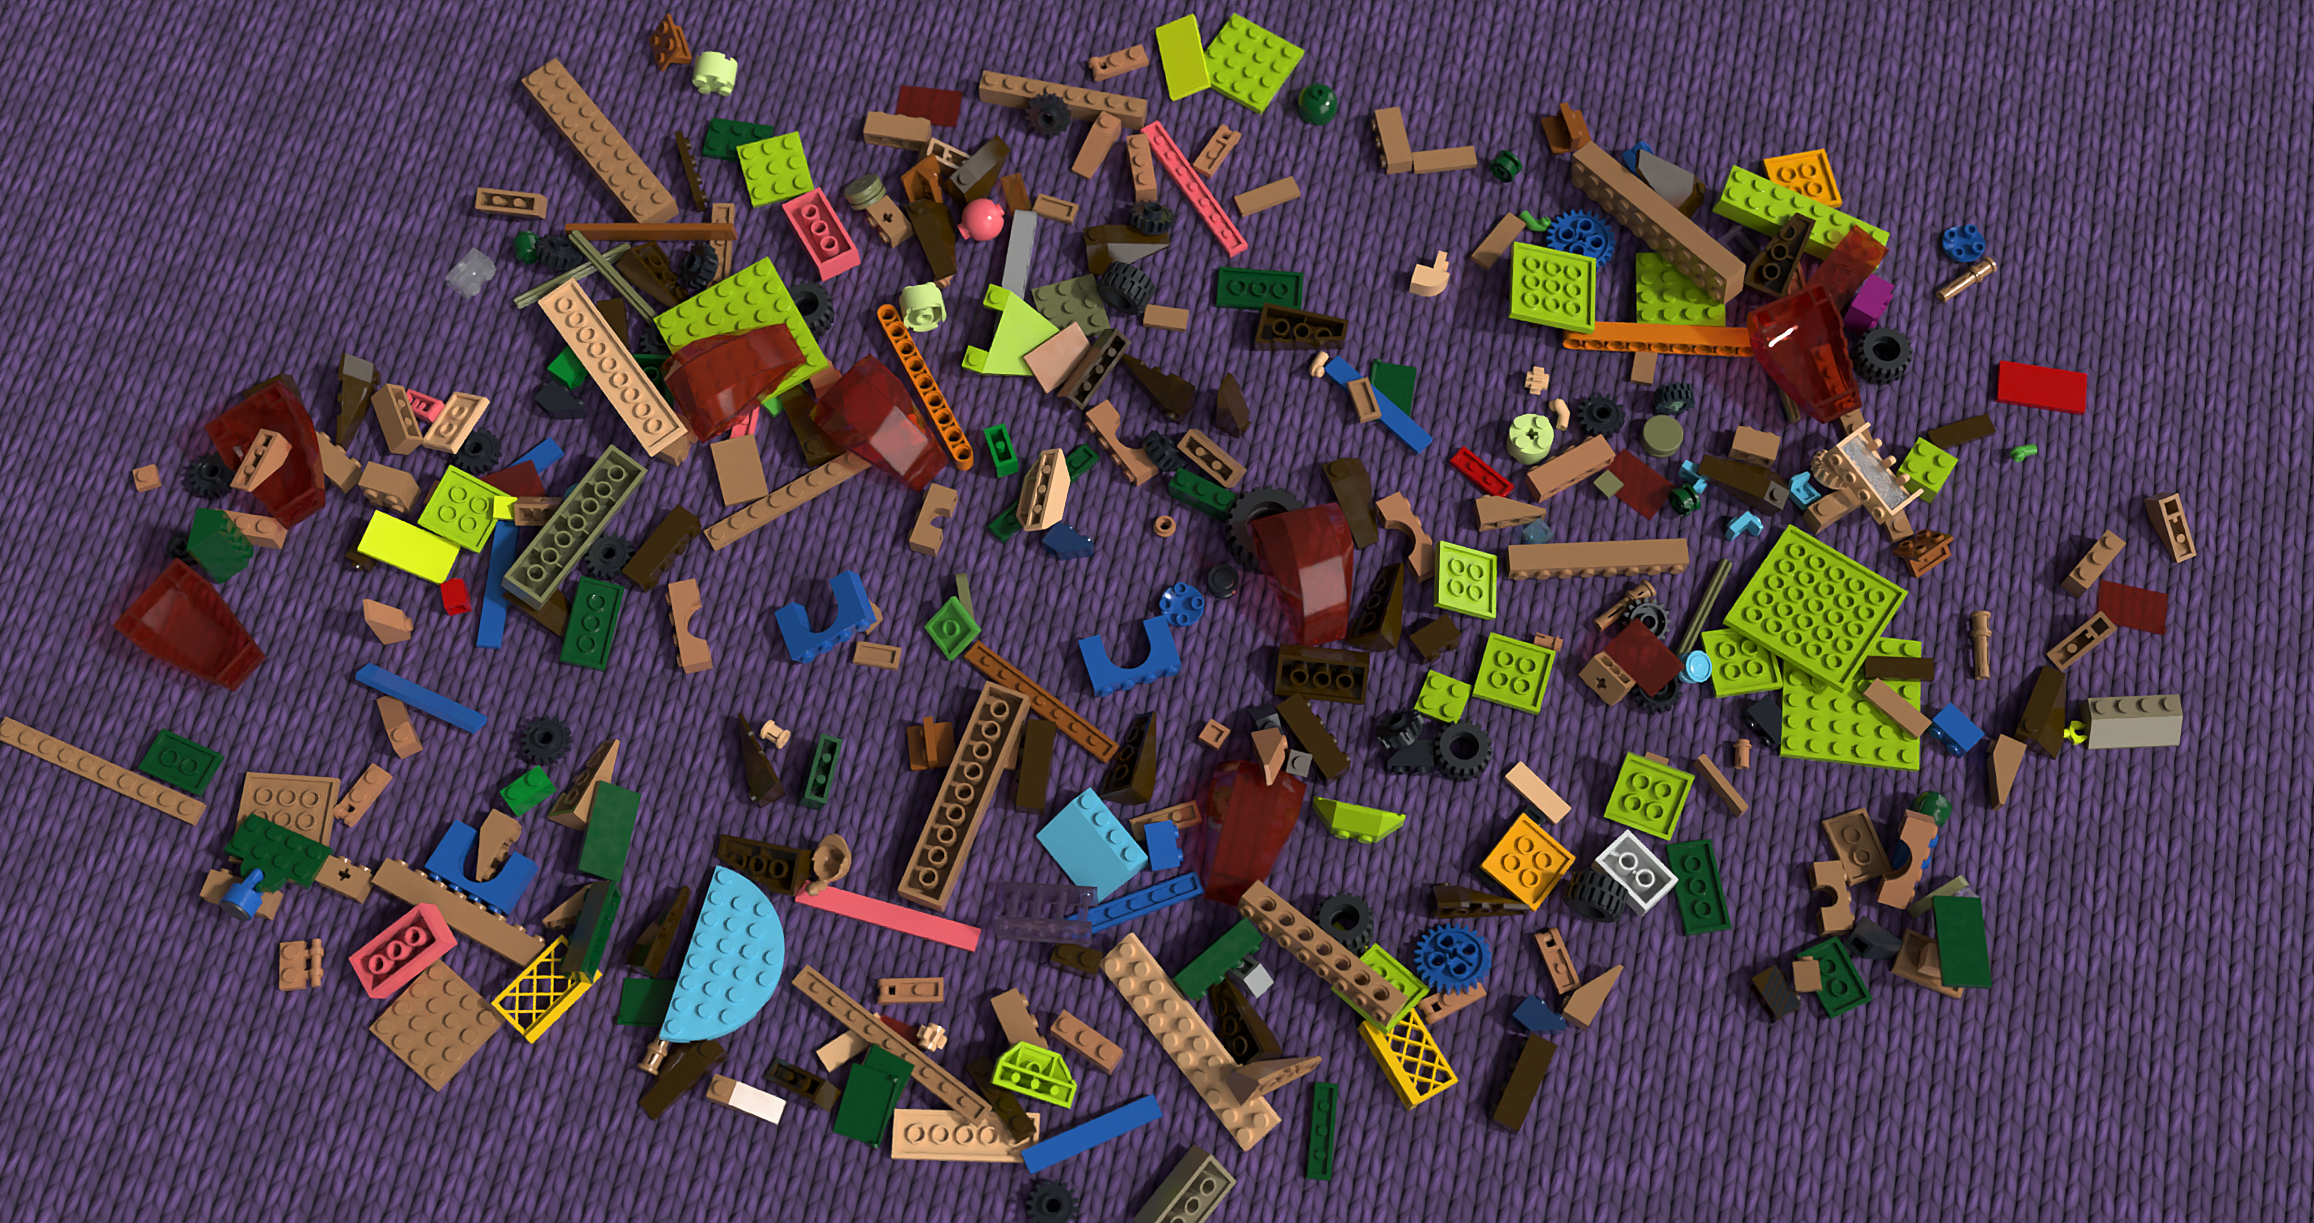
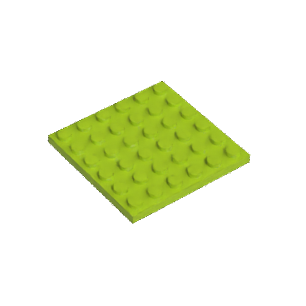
M768 256L653 319L714 430L830 367Z
M1789 524L1725 617L1723 624L1843 694L1907 596L1908 591Z
M1879 637L1868 656L1921 658V641ZM1782 660V737L1779 744V757L1917 772L1919 770L1920 736L1917 740L1912 738L1862 697V694L1875 681L1864 680L1863 663L1842 694L1788 661ZM1881 680L1920 712L1921 682Z

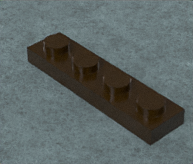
M682 130L674 132L698 213L707 211L704 204L708 202L705 189L700 190L699 185L703 184L700 173H695L694 168L698 167L694 154L690 155L688 151L692 150L689 137L684 138Z
M985 1054L966 1065L965 1069L987 1103L992 1106V1110L1014 1143L1018 1144L1037 1132L1036 1127L1011 1090L990 1082L995 1067Z

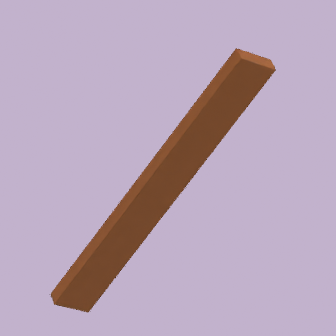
M733 223L565 224V232L568 236L573 230H578L587 240H737L738 236Z
M979 640L963 656L964 660L996 684L1028 695L1032 711L1044 720L1055 721L1059 731L1106 765L1120 748V745Z

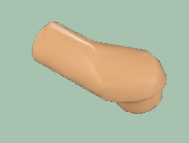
M1320 351L1312 361L1309 368L1311 376L1318 378L1323 376L1324 368L1322 366L1329 358L1325 352Z
M1559 398L1551 400L1549 408L1553 412L1556 411L1559 415L1556 428L1564 431L1567 429L1570 411L1563 400Z

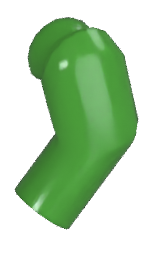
M2034 443L2016 446L2010 450L2009 455L2014 462H2021L2024 456L2037 454V447Z

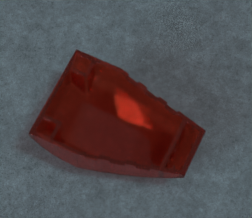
M1824 280L1747 313V331L1756 360L1801 409L1821 424L1828 423L1862 407L1857 381L1853 377L1852 368L1854 367L1852 359H1849L1848 341L1843 333V319Z
M786 323L730 331L692 341L669 357L659 369L684 416L700 442L704 444L740 424L753 409L755 410L760 406L766 397L773 394L778 389L777 387L785 380L787 381L807 360Z
M868 354L853 365L821 397L808 415L840 448L918 493L950 462L901 381L871 354Z
M280 380L274 381L204 426L225 465L235 473L238 472L260 429L280 433L292 446L283 465L252 490L253 495L267 507V510L285 530L291 529L325 508L326 489L324 472L313 421L293 392Z
M1336 502L1322 504L1250 521L1263 573L1265 572L1272 591L1275 592L1282 611L1286 614L1298 644L1315 646L1345 639L1351 603L1354 544L1348 523Z
M176 558L112 625L155 662L232 692H236L267 658L214 586L179 558Z
M1244 760L1218 762L1206 802L1204 899L1237 907L1242 895L1257 880L1265 884L1296 830L1307 789L1306 784L1286 771L1279 770L1272 785L1267 786L1259 764Z

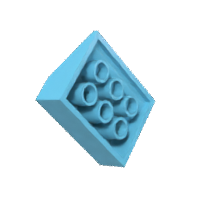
M1088 788L1071 801L1036 835L1037 839L1093 907L1148 865V856L1091 788Z

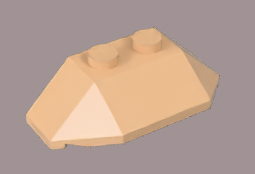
M1060 448L1041 451L1039 454L1040 458L1032 465L1024 478L1016 517L1025 531L1044 530L1062 520L1070 477L1063 451Z

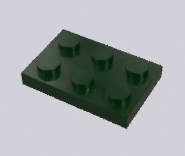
M711 117L703 156L704 158L740 162L737 147L772 138L774 128L771 125Z
M162 728L138 768L149 775L202 797L225 757L216 751Z
M1838 936L1805 950L1794 957L1798 962L1799 957L1812 956L1813 960L1819 962L1822 991L1813 992L1829 1021L1873 1000Z

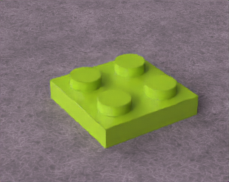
M1430 670L1414 710L1417 709L1422 716L1448 725L1453 720L1456 724L1461 717L1472 686Z

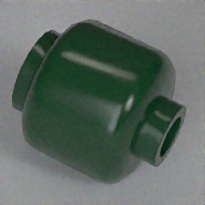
M522 231L516 235L512 245L514 256L518 261L524 262L527 265L536 263L539 256L536 255L535 247L539 236L531 231Z

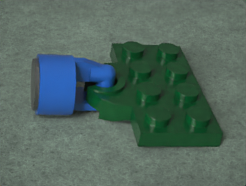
M250 813L224 848L225 854L243 861L241 864V876L244 882L242 885L232 883L220 899V906L231 917L240 921H250L262 905L261 896L265 892H272L273 894L280 890L287 881L308 890L328 856L333 855V849Z

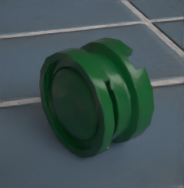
M1500 150L1488 165L1489 167L1491 166V173L1498 180L1505 183L1512 182L1515 176L1522 170L1520 160L1507 150Z
M1683 483L1678 486V489L1674 488L1668 492L1669 502L1680 517L1685 518L1691 512L1701 509L1700 498L1690 484Z

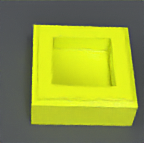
M494 496L492 519L515 521L514 503L517 501V497Z

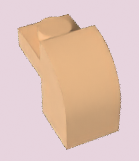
M1438 252L1434 268L1416 265L1410 284V293L1430 297L1438 295L1446 288L1450 273H1447L1449 262L1446 261V252Z

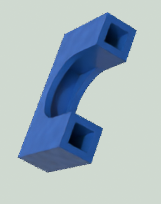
M846 570L829 580L838 603V614L833 625L824 632L816 633L813 630L803 605L791 602L774 612L792 660L804 664L809 663L815 659V656L831 651L836 644L850 640L852 635L869 629L870 625L877 621L859 574Z
M1165 615L1143 621V631L1150 648V655L1137 668L1123 669L1115 666L1107 657L1100 634L1078 641V649L1095 697H1106L1113 694V691L1120 689L1129 690L1135 687L1136 684L1142 682L1149 684L1159 677H1172L1178 671H1181V661Z
M455 819L424 866L430 872L428 876L440 882L442 880L448 882V887L453 891L468 893V898L473 902L488 904L487 908L493 913L501 914L502 912L509 916L539 867L534 861L514 851L503 870L493 880L484 883L469 881L464 873V864L469 853L479 840L480 835L475 829Z

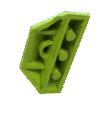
M1314 796L1312 808L1330 834H1335V837L1340 839L1355 838L1364 844L1377 843L1403 826L1406 816L1404 814Z
M1020 1040L997 1058L990 1081L999 1087L1069 1109L1077 1087L1060 1054Z

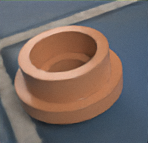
M1160 516L1154 522V531L1160 537H1169L1176 530L1175 521L1169 516ZM1167 525L1169 528L1167 530L1161 529V526Z

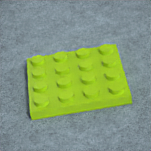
M1236 13L1231 16L1204 53L1210 88L1260 115L1304 56V50Z
M1514 241L1511 246L1509 318L1592 334L1595 330L1596 258Z
M1659 252L1636 253L1637 323L1725 327V305L1712 299L1708 292L1696 286L1691 278L1683 275L1675 265L1667 262Z

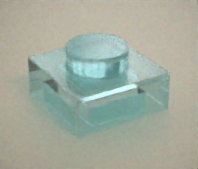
M1541 518L1537 519L1522 532L1531 544H1545L1554 537L1553 531Z

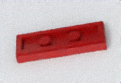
M1465 446L1449 460V464L1491 497L1500 496L1506 498L1514 489L1513 484Z

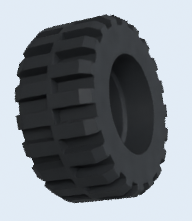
M1266 486V489L1255 487L1252 493L1246 491L1241 494V499L1237 498L1233 502V506L1227 514L1225 539L1226 544L1229 545L1228 550L1230 554L1235 555V561L1239 565L1244 563L1245 569L1249 571L1256 569L1257 574L1264 575V571H1270V575L1277 574V570L1280 569L1282 572L1289 570L1290 564L1295 566L1299 563L1300 557H1304L1309 545L1311 522L1308 510H1304L1305 504L1302 500L1296 501L1297 495L1292 492L1287 494L1285 489L1281 487L1278 490L1272 489V486ZM1271 516L1281 520L1288 527L1289 535L1279 543L1262 544L1249 535L1247 526L1256 518Z

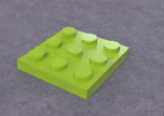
M798 131L737 147L753 208L797 198L814 190Z
M450 465L417 524L479 555L499 520L492 519L494 496H511Z
M1441 540L1435 544L1434 606L1490 621L1495 619L1497 556Z
M1732 628L1701 632L1700 639L1703 651L1708 655L1712 663L1710 680L1715 698L1782 689L1783 682L1774 653Z
M1490 632L1472 696L1538 715L1556 651Z
M1628 751L1603 817L1670 841L1695 776Z
M1375 943L1360 960L1408 997L1404 1007L1390 1024L1384 1027L1362 1008L1357 1007L1343 993L1338 992L1334 986L1331 987V990L1386 1036L1428 994L1430 989Z

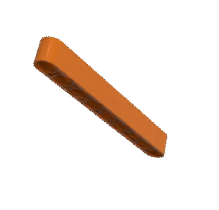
M882 305L877 312L880 328L957 469L961 471L971 469L974 465L971 446L897 310L892 305ZM888 316L892 317L891 319H888V320H885V319H884L885 317H888ZM897 333L901 334V335L898 336V337H894V336H893L894 334H897ZM904 351H911L909 354L902 353ZM913 368H920L919 371H911ZM923 385H929V386H930V387L927 388V389H922V388H921ZM934 402L939 403L938 406H930ZM942 420L949 421L947 424L940 423ZM951 438H958L955 442L949 441ZM962 455H967V456H968L967 459H964V460L959 459V457L962 456Z
M1595 321V330L1592 334L1563 329V346L1568 349L1751 357L1758 352L1757 331L1752 328Z

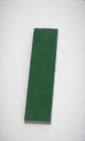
M1314 1082L1306 1179L1331 1181L1338 1084Z

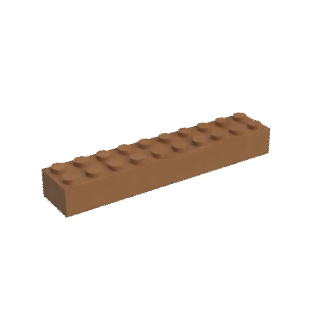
M557 58L521 80L527 95L633 223H665L679 214L674 198Z
M1592 141L1572 155L1571 181L1573 185L1583 190L1591 200L1599 203L1606 212H1610L1615 216L1620 224L1626 225L1636 237L1642 238L1651 249L1659 252L1667 262L1675 265L1683 275L1691 278L1695 285L1708 292L1712 299L1725 305L1742 291L1746 265Z
M986 681L898 887L900 897L944 913L1030 708L1031 702L1028 695Z

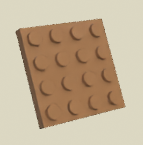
M247 772L234 835L250 813H253L329 847L334 821L333 808L337 805L341 780L330 777ZM231 856L229 858V862L232 864H242L243 862Z
M438 958L369 1029L439 1092L507 1019Z

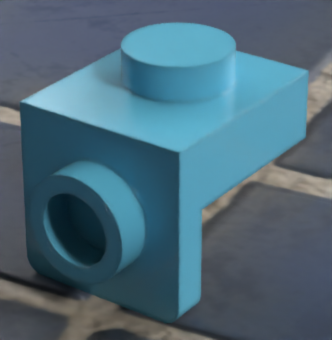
M1686 459L1677 475L1692 484L1695 491L1701 494L1708 484L1704 478L1695 474L1699 465L1691 463Z
M1807 471L1794 475L1789 480L1788 485L1790 489L1788 496L1802 510L1807 509L1822 498L1808 483L1810 474Z
M1747 511L1739 519L1735 517L1727 524L1728 530L1725 537L1731 542L1745 529L1757 537L1763 529V525L1757 516Z

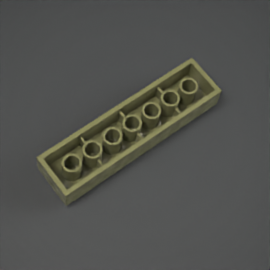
M611 444L504 575L501 586L539 612L642 483L648 470Z

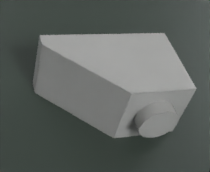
M1245 955L1241 958L1243 963L1234 971L1230 968L1226 972L1246 992L1258 998L1274 982L1261 963Z

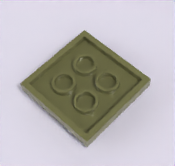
M1093 273L1031 289L1037 312L1060 331L1073 322H1077L1086 338L1101 335L1104 329H1111L1101 296L1096 289L1097 284Z

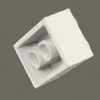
M1628 829L1600 854L1591 866L1595 872L1617 880L1629 891L1626 903L1640 917L1668 893L1679 880Z

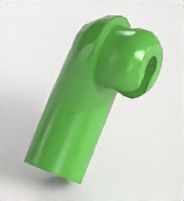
M1527 210L1519 216L1531 231L1544 232L1551 225L1548 217H1542L1540 220H1537Z

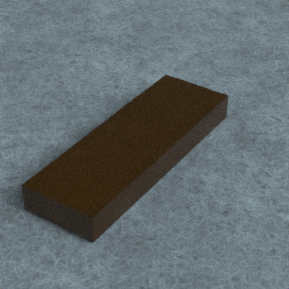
M1988 413L1927 431L1925 435L1929 443L1944 451L1993 436L1996 430Z
M1867 656L1863 662L1864 680H1876V678H1879L1880 680L1933 682L1935 679L1933 658Z

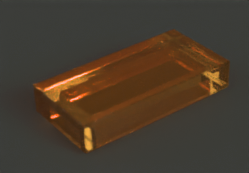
M1021 173L1000 177L1011 216H1014L1016 209L1032 211Z

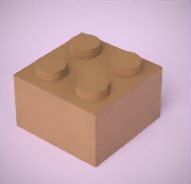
M370 461L358 483L371 505L377 508H382L383 506L390 508L391 511L397 514H403V512L412 514L422 492L410 473Z

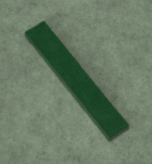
M1085 443L1065 459L1070 477L1069 486L1099 461V456ZM1020 498L987 526L988 530L1002 544L1022 528L1021 523L1016 517Z

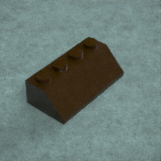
M1280 643L1274 695L1291 697L1299 692L1302 698L1306 697L1307 699L1365 705L1370 668V652Z

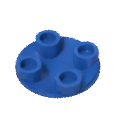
M1960 225L1945 231L1942 238V247L1944 252L1953 260L1971 262L1983 254L1985 240L1975 225Z
M1178 582L1163 592L1159 608L1161 615H1165L1168 623L1178 627H1186L1196 623L1202 616L1204 599L1196 588L1184 582Z

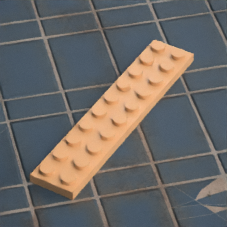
M574 277L538 301L544 312L651 457L688 432Z
M1129 933L1102 959L1100 967L1245 1152L1248 1151L1273 1129L1281 1119L1263 1096L1241 1107L1226 1084V1081L1232 1075L1231 1070L1238 1066L1136 935Z

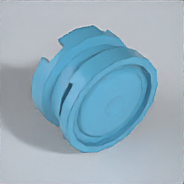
M1702 651L1685 652L1677 658L1675 671L1679 679L1684 683H1699L1709 678L1712 671V663L1708 655Z

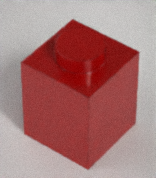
M452 578L440 584L444 608L449 616L472 611L468 586L463 579Z

